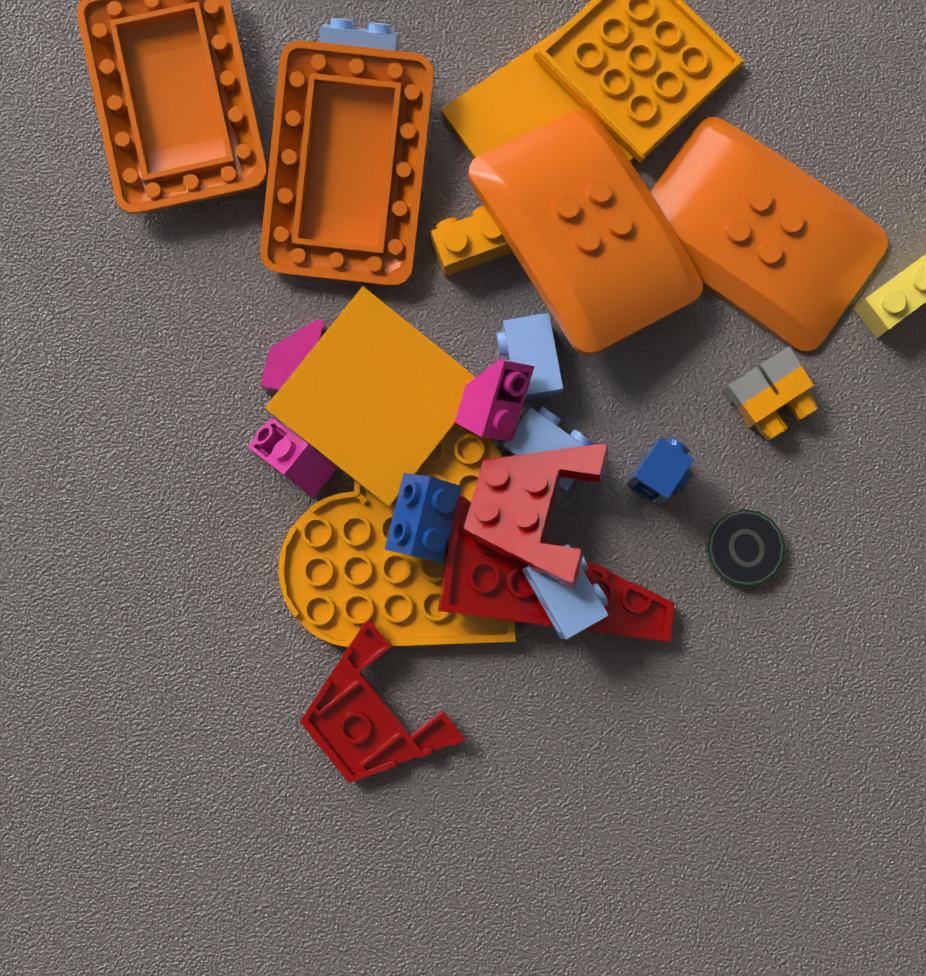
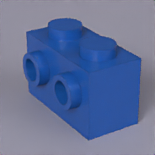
M661 437L651 446L626 485L658 506L666 501L671 494L675 496L685 488L694 472L688 469L694 459L687 455L689 449L684 444L671 437L667 441Z
M404 473L385 550L443 564L462 486L430 476Z

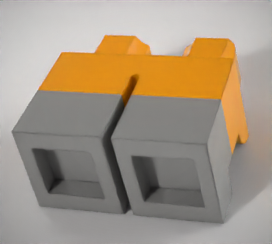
M790 346L740 377L722 391L730 404L734 403L742 414L747 427L750 428L755 425L757 430L768 441L787 429V426L776 411L785 404L797 421L818 409L808 390L814 385Z

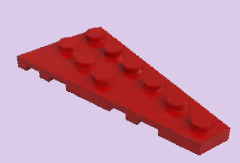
M460 495L445 552L438 611L554 627L522 571L528 564L512 556L508 558L466 536L464 525L471 502ZM544 538L543 543L560 546ZM585 560L589 568L584 571L591 585L597 583L607 598L608 605L604 606L608 616L582 631L671 642L674 602L634 582L631 583L598 564L595 565Z

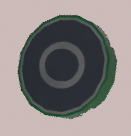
M743 509L726 514L714 524L706 544V554L711 568L719 578L737 586L749 587L764 583L776 574L784 558L785 544L781 530L771 518L759 511Z

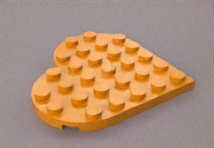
M454 423L415 474L430 476L462 486L460 495L471 502L483 460L499 458L502 455L490 438L481 437ZM354 481L353 492L335 494L315 503L292 525L286 535L280 552L278 569L282 595L290 612L303 627L328 643L349 647L368 618L374 621L392 646L516 642L515 622L438 611L444 560L442 564L385 550L398 496L387 507Z

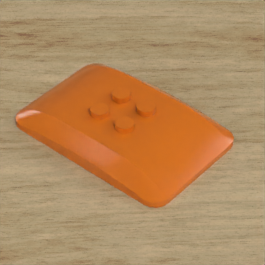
M82 0L79 3L77 19L113 191L117 204L124 212L132 215L143 214L249 191L259 187L265 181L267 165L230 0Z
M304 40L292 41L284 47L279 61L260 245L261 261L270 271L281 274L389 286L401 285L409 279L414 263L434 80L433 66L428 58L413 52Z
M573 111L492 149L472 161L468 169V178L472 187L569 343L577 352L590 356L598 354L693 304L700 297L703 291V282L680 239L625 153L603 123L590 111Z
M718 117L703 119L697 125L650 191L693 262L703 282V287L799 352H811L823 343L888 247L886 232L873 220L769 147Z

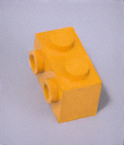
M485 206L472 211V216L459 221L456 217L445 219L436 225V229L431 231V243L444 277L513 252Z

